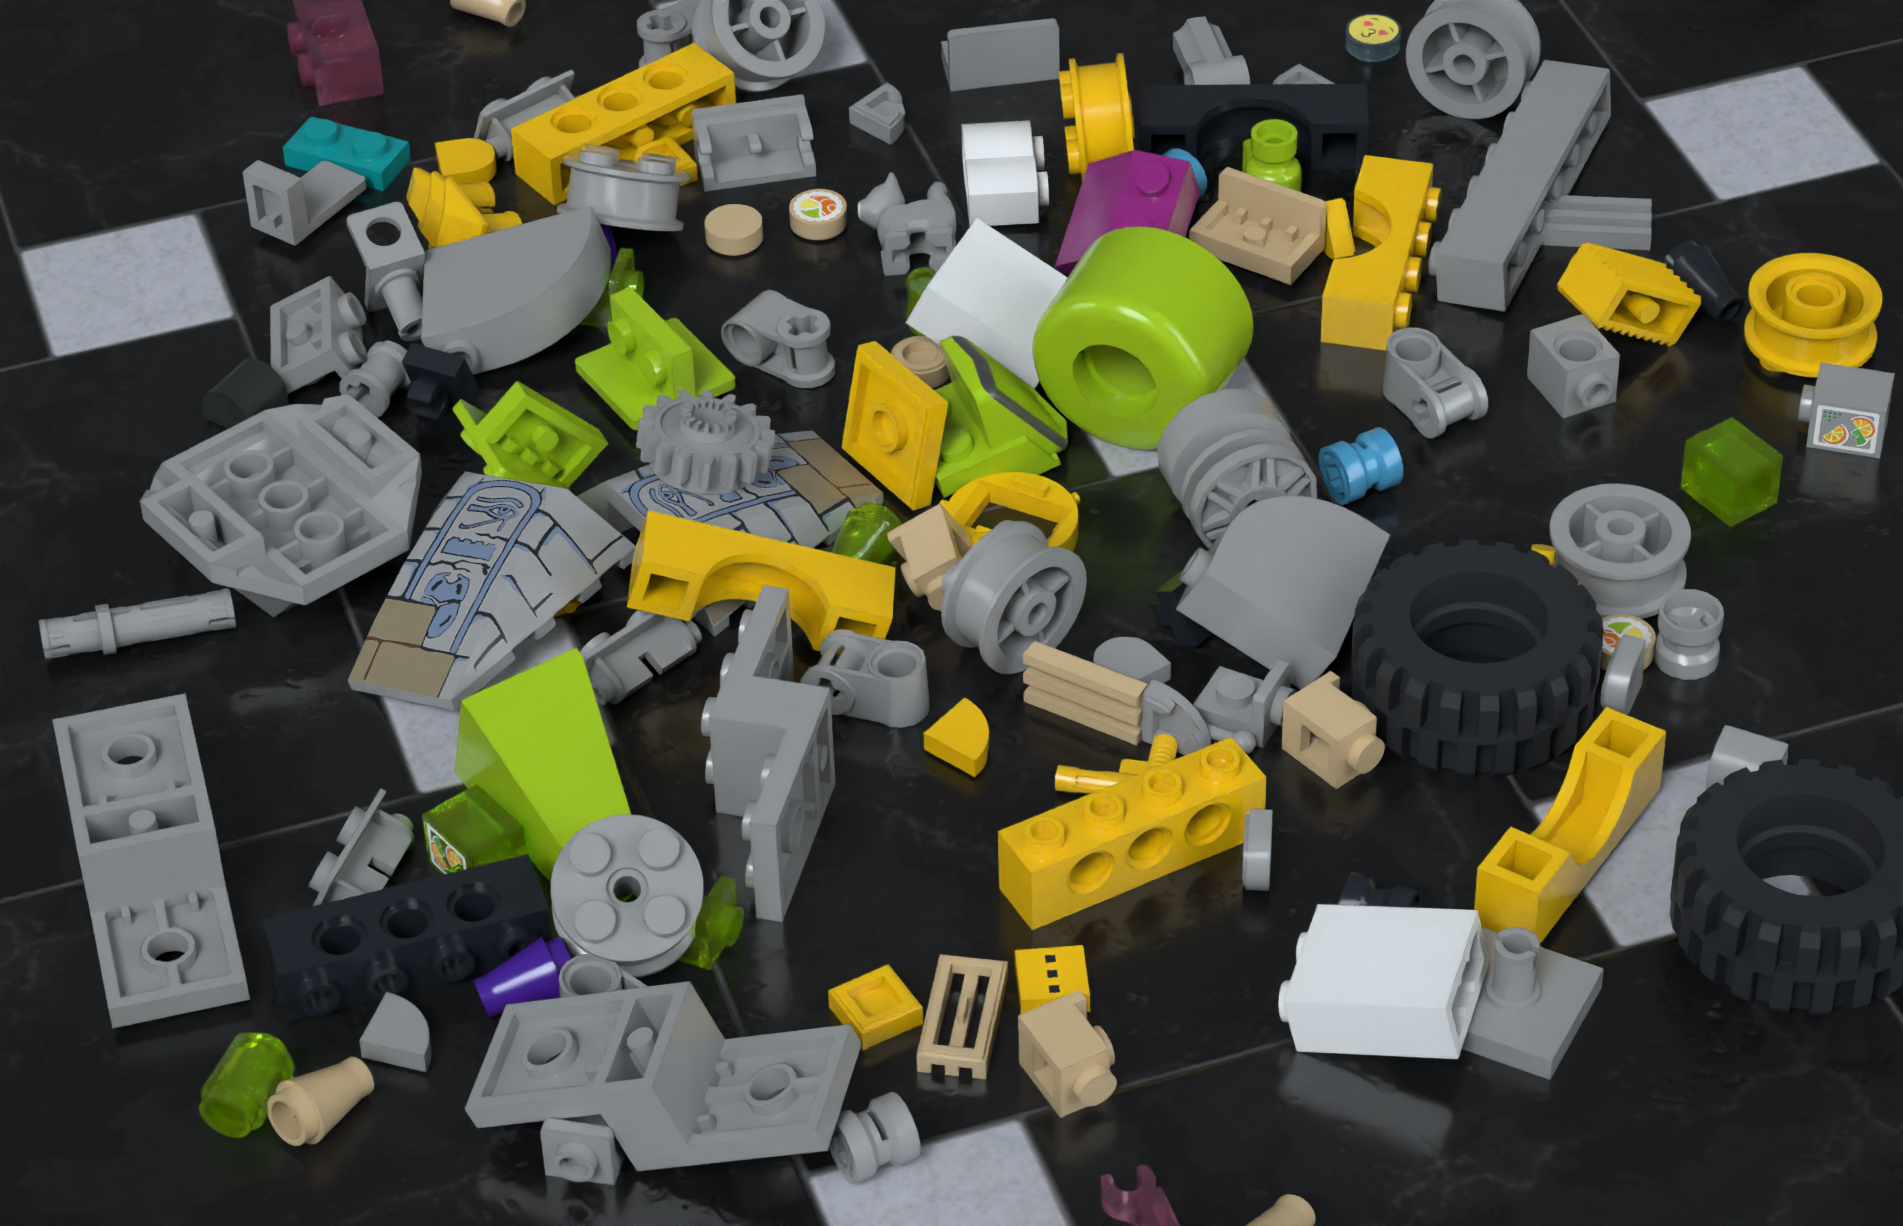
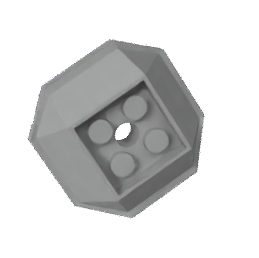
M349 394L325 398L322 405L293 404L267 409L162 462L153 478L150 490H146L140 500L143 520L212 583L236 589L264 611L275 617L298 604L307 605L410 549L422 476L420 453Z

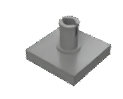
M1482 927L1490 962L1462 1049L1550 1080L1602 988L1604 968L1540 947L1538 937L1525 928L1512 927L1498 933Z

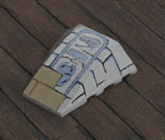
M814 431L775 434L772 460H769L766 474L756 472L753 483L731 493L703 495L674 488L659 479L649 464L607 480L576 496L620 533L632 527H636L641 532L647 511L649 510L809 548H815L821 542L831 545L884 502L883 492ZM742 599L717 601L703 607L694 615V618L715 637L730 625V614L742 605L752 608L756 602Z
M464 472L432 511L415 547L402 566L378 612L348 678L351 690L456 710L461 705L462 699L475 694L516 660L512 649L526 638L540 640L556 626L554 614L575 598L584 603L602 588L599 577L614 564L623 569L631 564L636 546L568 489Z

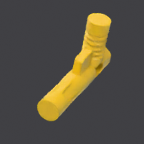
M1167 734L1155 736L1152 741L1148 762L1123 759L1119 772L1091 771L1079 769V767L1058 765L1055 777V791L1091 794L1175 760L1178 741Z

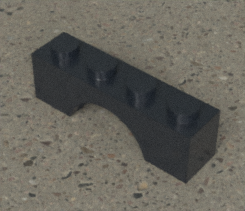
M1366 84L1139 85V151L1163 155L1170 149H1182L1195 157L1201 165L1211 154L1230 146L1243 144L1245 140L1251 139V130L1257 123L1264 120L1278 119L1289 122L1296 128L1297 150L1295 155L1306 164L1309 170H1360L1364 156L1368 155L1369 116Z

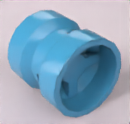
M1381 427L1358 434L1355 443L1348 444L1344 441H1339L1321 448L1319 452L1318 464L1323 483L1330 496L1341 505L1363 498L1366 490L1371 487L1382 491L1400 484L1403 479V463L1398 447L1392 436Z

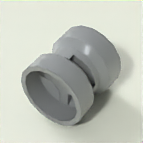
M1682 589L1671 592L1662 599L1659 605L1657 620L1660 632L1656 638L1654 650L1655 663L1661 671L1671 677L1682 680H1696L1706 677L1715 671L1720 653L1718 637L1722 631L1724 619L1723 606L1717 598L1707 592L1695 589Z
M889 1092L872 1099L868 1109L859 1113L851 1110L840 1112L829 1149L843 1177L850 1184H856L873 1177L877 1168L888 1162L895 1166H900L919 1158L921 1144L917 1128L906 1104L898 1094Z

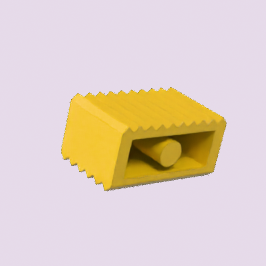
M1589 242L1580 246L1557 283L1558 291L1598 329L1603 327L1606 331L1609 329L1614 333L1619 331L1622 335L1625 333L1630 337L1634 335L1637 339L1642 337L1645 341L1650 339L1653 343L1656 341L1661 345L1665 343L1668 347L1678 341L1701 305V296L1694 294V289L1687 288V283L1680 281V276L1673 275V270L1667 269L1665 263Z

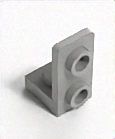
M259 160L243 171L251 227L292 245H297L366 189L364 176L328 161L320 162L301 178Z

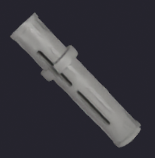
M229 588L128 607L123 606L109 609L108 604L96 605L94 612L63 618L38 620L45 660L103 650V655L114 654L117 647L135 643L152 642L211 630L236 628Z

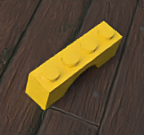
M1364 156L1354 190L1353 236L1369 242L1376 248L1358 256L1333 259L1322 295L1321 342L1386 351L1387 340L1390 335L1397 331L1398 328L1408 327L1412 309V294L1408 292H1418L1422 273V258L1418 257H1428L1432 236V223L1429 222L1437 223L1441 206L1442 189L1432 187L1433 164Z
M648 510L633 555L627 607L690 622L699 610L711 603L729 599L757 602L763 585L789 589L790 618L805 632L813 649L821 651V644L826 636L838 629L851 630L861 635L881 639L886 638L893 619L895 567ZM843 647L839 649L838 654L843 652Z
M1608 707L1603 710L1575 745L1562 787L1540 825L1530 835L1510 826L1478 866L1474 910H1478L1483 928L1498 933L1512 927L1525 928L1538 937L1539 943L1543 941L1660 790L1666 739L1665 730Z

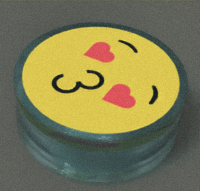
M1376 13L1363 14L1351 19L1346 26L1345 47L1357 59L1368 62L1384 61L1396 55L1400 50L1401 26L1395 19Z

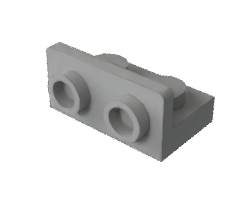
M331 276L270 306L271 367L283 380L287 394L304 385H313L319 382L326 374L334 370L343 378L347 372L359 369L367 361V351L363 344L362 325L366 323L363 307L354 294L351 292L345 294Z

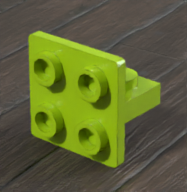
M631 287L610 295L612 321L608 323V334L612 343L575 359L577 373L633 430H638L639 418H642L643 407L645 405L656 406L657 397L660 395L677 400L678 390H686L692 397H701V393L706 389L711 390L714 398L735 388V376L678 319L671 318L664 321Z
M518 381L515 382L488 414L462 399L452 408L465 428L461 432V437L475 452L484 458L487 465L483 468L485 475L560 487L570 491L569 487L609 444L598 428Z

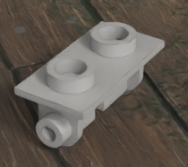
M571 69L554 78L549 76L543 77L534 82L525 92L509 100L500 98L488 104L479 115L474 139L488 142L494 148L496 160L500 158L505 161L513 159L511 128L580 96L574 97L570 93L575 74Z
M637 610L628 620L626 627L613 636H610L607 632L597 635L580 651L597 703L605 705L608 702L618 704L649 683L653 674L641 662L643 658H646L661 675L694 654L697 649L696 644L702 640V635L697 625L691 620L690 622H682L680 619Z
M380 788L367 811L357 806L354 807L337 838V842L345 845L342 853L338 857L328 851L318 866L309 884L310 888L319 892L313 906L384 889L389 878L368 867V865L392 876L405 852L412 845L414 835L412 832L413 824L410 819L397 813L389 815L379 809L386 794V791Z

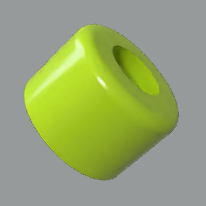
M1125 227L1116 229L1099 237L1089 246L1041 316L1032 343L1035 370L1044 391L1052 403L1066 418L1083 431L1104 442L1123 448L1136 450L1157 449L1164 429L1181 409L1203 395L1225 389L1251 345L1253 336L1252 311L1245 292L1234 275L1218 258L1202 246L1181 235L1158 228Z

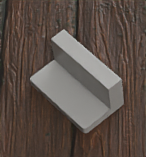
M1051 18L950 30L947 33V41L941 42L942 63L950 91L1059 79V26L1057 20Z

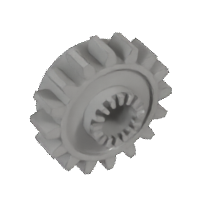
M704 389L701 397H692L686 390H678L677 400L660 395L657 397L656 406L645 405L643 407L642 418H639L636 448L641 449L640 460L642 462H649L654 474L668 485L695 494L719 495L740 490L746 485L753 483L756 472L766 474L769 460H772L775 431L770 430L771 419L769 416H756L757 406L753 403L743 406L736 405L735 395L729 394L720 400L713 398L711 390Z

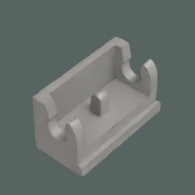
M803 94L691 109L695 158L704 192L816 176V163L810 140H813V132Z

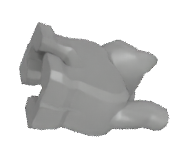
M891 172L884 183L874 187L866 198L859 201L858 216L860 220L877 230L883 249L881 251V260L885 276L906 274L910 268L909 256L916 253L929 254V266L932 272H938L956 247L957 225L955 211L949 197L946 195L947 187L942 182H934L930 186L927 199L905 204V198L897 178Z

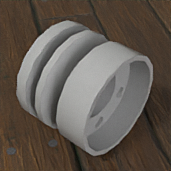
M1223 389L1203 395L1181 409L1164 429L1157 448L1159 469L1172 492L1182 504V509L1190 519L1194 530L1207 548L1214 544L1240 512L1258 501L1278 496L1317 498L1316 476L1291 439L1289 432L1267 398L1249 389Z

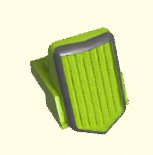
M950 336L939 341L952 383L934 390L948 402L935 483L943 497L954 494L968 482L980 477L999 472H1026L1039 475L1061 465L1057 453L1065 450L1068 445L1067 421L1035 389L970 340L962 336Z

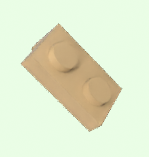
M1226 167L1219 174L1218 201L1189 230V240L1208 250L1220 261L1228 262L1270 279L1292 285L1325 248L1326 203L1322 199Z

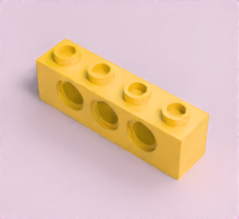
M696 43L681 48L511 128L515 173L549 202L557 205L567 200L571 167L563 163L564 156L580 155V149H585V145H597L619 149L618 159L630 160L632 153L640 146L667 136H671L679 145H682L694 139L691 109L736 103L734 72Z
M1229 737L998 831L999 889L1033 931L1243 844L1245 813L1249 814V809L1265 810L1266 776L1235 740Z

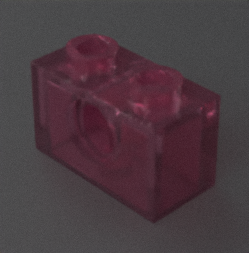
M292 0L295 22L286 24L292 55L297 58L302 86H313L319 106L384 94L379 49L362 1Z

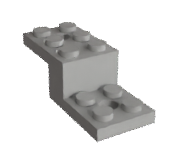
M763 585L754 609H746L743 612L738 633L739 645L735 653H727L724 657L720 674V690L717 697H708L702 714L701 731L702 735L710 737L711 748L706 762L705 779L707 784L714 785L716 812L743 817L742 839L751 842V852L745 873V885L748 889H754L756 918L783 922L835 786L830 688L796 683L794 681L789 589Z
M186 694L53 719L112 1028L250 1000L226 890L215 825ZM126 757H144L133 764H117L119 760ZM169 951L185 953L180 958L169 962L155 960L159 955Z
M690 981L507 1004L468 1099L465 1111L477 1128L544 1121L546 1118L563 1119L601 1114L607 1125L613 1130L614 1136L637 1171L828 1151L862 1043L851 1024L724 1039Z

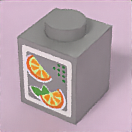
M1821 362L1816 386L1804 385L1801 396L1798 421L1809 422L1806 447L1880 459L1888 422L1895 373Z

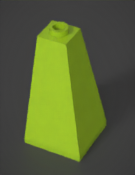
M573 648L461 700L455 772L464 785L525 854H529L531 861L550 883L554 865L560 852L578 831L602 818L631 814L583 656L577 648ZM625 893L617 897V899L624 902L632 894Z

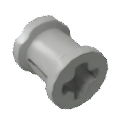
M389 340L376 342L367 353V361L359 369L347 372L340 381L341 395L349 394L375 417L382 416L390 405V397L397 389L408 387L411 384L401 363L407 350Z

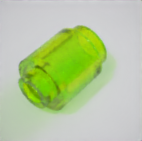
M246 1032L234 1037L201 1089L200 1114L211 1128L225 1136L240 1138L246 1136L251 1130L263 1125L268 1117V1099L276 1094L278 1084L291 1079L295 1072L294 1062L285 1045L276 1037L266 1033Z

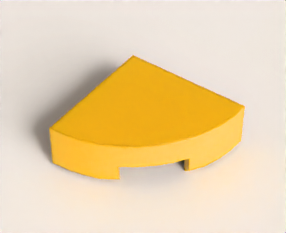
M1343 198L1325 201L1326 232L1325 248L1323 251L1331 259L1354 255L1355 246L1345 200L1343 201Z
M963 698L924 732V750L974 777L984 768L989 749L988 723L982 711L970 700Z

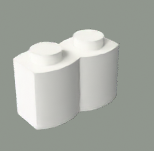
M1029 120L961 124L962 161L969 227L976 218L988 226L1039 223L1038 207L1049 206L1047 171L1036 172L1044 170L1043 137L1032 136Z

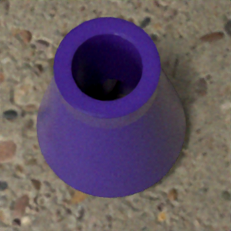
M541 936L488 974L473 980L489 1018L503 1013L507 1004L560 998V970L567 961L571 960L561 936L544 942Z

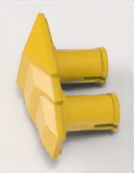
M413 168L406 198L419 220L418 227L421 233L429 241V249L522 224L519 215L514 211L493 214L491 208H482L486 206L495 207L494 191L488 182L457 185L451 177H446L445 179L437 171H433L430 174L420 168Z

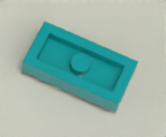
M312 116L283 146L286 166L310 171L320 162L328 161L364 176L366 187L381 191L388 187L411 160L408 141Z

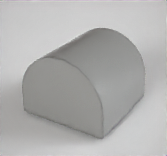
M1725 725L1715 745L1709 764L1706 780L1707 789L1716 782L1723 785L1726 776L1745 767L1750 772L1759 770V766L1763 762L1781 759L1783 764L1787 765L1789 744Z

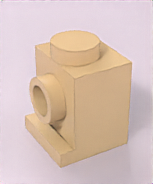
M940 503L889 531L887 536L891 545L907 561L901 565V570L912 592L919 598L926 595L930 606L942 612L944 593L941 590L942 579L952 565L962 560L973 544L970 536Z
M1329 671L1283 701L1282 749L1334 788L1338 789L1357 775L1371 771L1381 760L1385 744L1376 736L1377 717L1364 704L1351 699L1340 691V677Z
M1080 990L1018 1015L1019 1064L1060 1118L1087 1106H1096L1112 1095L1117 1085V1080L1110 1071V1066L1115 1062L1114 1050L1105 1031L1098 1025L1092 1027L1087 1021V999Z

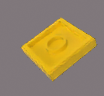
M876 341L858 345L841 448L913 511L931 506L948 402Z

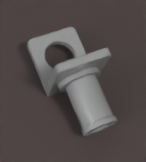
M393 202L349 215L347 217V227L366 266L365 306L368 312L389 308L402 340L414 341L421 339L425 252L402 203ZM377 222H387L398 228L400 238L392 245L380 246L371 242L366 232L371 225Z

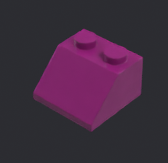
M1132 150L1089 163L1055 264V269L1060 273L1070 275L1089 246L1099 237L1116 229L1151 227L1186 237L1200 193L1190 161Z

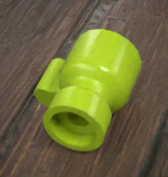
M1278 119L1264 120L1257 123L1251 130V139L1243 142L1242 172L1301 192L1302 169L1299 161L1294 157L1297 150L1296 128L1291 123Z

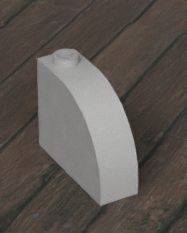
M592 205L425 250L421 340L424 346L465 357L472 374H477L530 357L554 344L574 329L595 307L606 288L610 276L611 249Z
M1278 496L1258 501L1240 512L1208 551L1201 547L1195 551L1179 577V580L1185 583L1187 587L1176 610L1270 670L1278 659L1291 663V684L1299 689H1303L1314 682L1337 657L1355 616V608L1359 597L1366 591L1390 534L1360 515L1328 501L1304 496Z

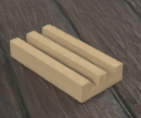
M1036 641L1023 653V664L1029 666L1023 673V683L1029 685L1024 691V702L1134 745L1141 741L1142 695L1148 686L1147 683Z
M940 954L917 1051V1072L931 1073L933 1064L945 1065V1075L959 1076L960 1068L963 1067L972 1068V1078L987 1079L1008 982V961ZM954 973L965 974L949 1046L938 1045ZM981 976L990 977L974 1049L965 1048Z

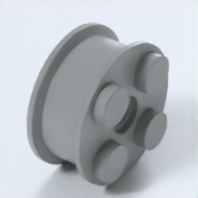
M698 0L692 17V34L694 43L734 72L735 89L758 93L770 91L783 85L793 75L801 72L814 61L823 44L825 18L819 0Z
M1434 0L1425 16L1417 23L1409 36L1406 47L1407 68L1418 91L1427 101L1441 111L1466 119L1488 118L1507 109L1516 100L1523 85L1531 78L1540 59V35L1532 16L1518 0Z
M585 145V149H580V155L564 156L563 163L571 167L567 203L557 205V213L561 214L592 205L599 224L655 231L683 230L684 223L676 219L680 183L690 181V174L675 169L677 158L642 153V158H638V161L618 159L619 149L597 145Z
M1600 484L1572 493L1555 508L1551 516L1549 530L1552 545L1557 550L1555 563L1552 565L1555 568L1561 564L1578 580L1577 586L1582 584L1596 602V610L1602 618L1616 614L1632 615L1640 619L1658 614L1659 605L1664 597L1671 592L1685 588L1687 571L1683 558L1689 549L1691 528L1684 512L1669 498L1653 490L1636 485Z
M1004 520L979 539L962 560L952 565L945 573L941 583V590L944 593L941 614L943 628L948 637L955 643L968 648L979 647L982 659L994 671L1002 674L1022 672L1029 667L1023 664V653L1034 641L1056 648L1072 627L1085 596L1087 582L1085 566L1080 557L1071 550L1063 547L1049 548L1045 535L1035 525L1026 521Z
M641 815L609 816L585 826L563 847L552 872V915L557 934L561 936L566 949L573 957L590 953L603 960L615 962L635 978L648 976L667 968L677 961L690 947L696 937L702 919L703 876L699 861L691 846L670 826ZM630 893L635 895L637 899L633 902L625 903L618 900L617 897Z

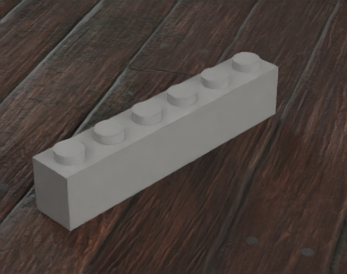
M1544 60L1533 81L1528 80L1525 83L1521 102L1515 112L1508 113L1501 138L1497 144L1492 143L1488 148L1484 168L1479 176L1474 175L1471 178L1467 190V198L1461 208H1455L1452 211L1448 231L1442 242L1436 241L1432 247L1429 259V273L1431 276H1435L1437 280L1438 301L1506 311L1544 241V230H1541L1543 223H1551V217H1544L1543 209H1559V203H1542L1544 198L1558 199L1560 195H1568L1611 117L1610 69Z

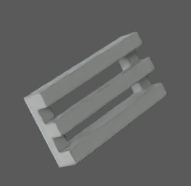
M1560 195L1558 199L1545 197L1542 202L1559 203V209H1543L1544 217H1551V223H1543L1541 230H1544V241L1541 245L1580 247L1582 244L1589 242L1611 249L1650 250L1652 199Z

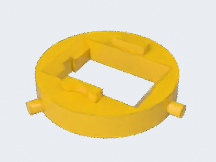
M1026 472L995 473L968 482L958 489L949 501L943 499L940 501L942 506L970 536L973 545L992 530L979 525L975 529L971 528L989 502L1058 523L1053 529L1052 535L1047 539L1049 548L1063 547L1073 552L1078 541L1077 504L1080 503L1079 495L1076 492L1070 494L1060 484L1040 475Z

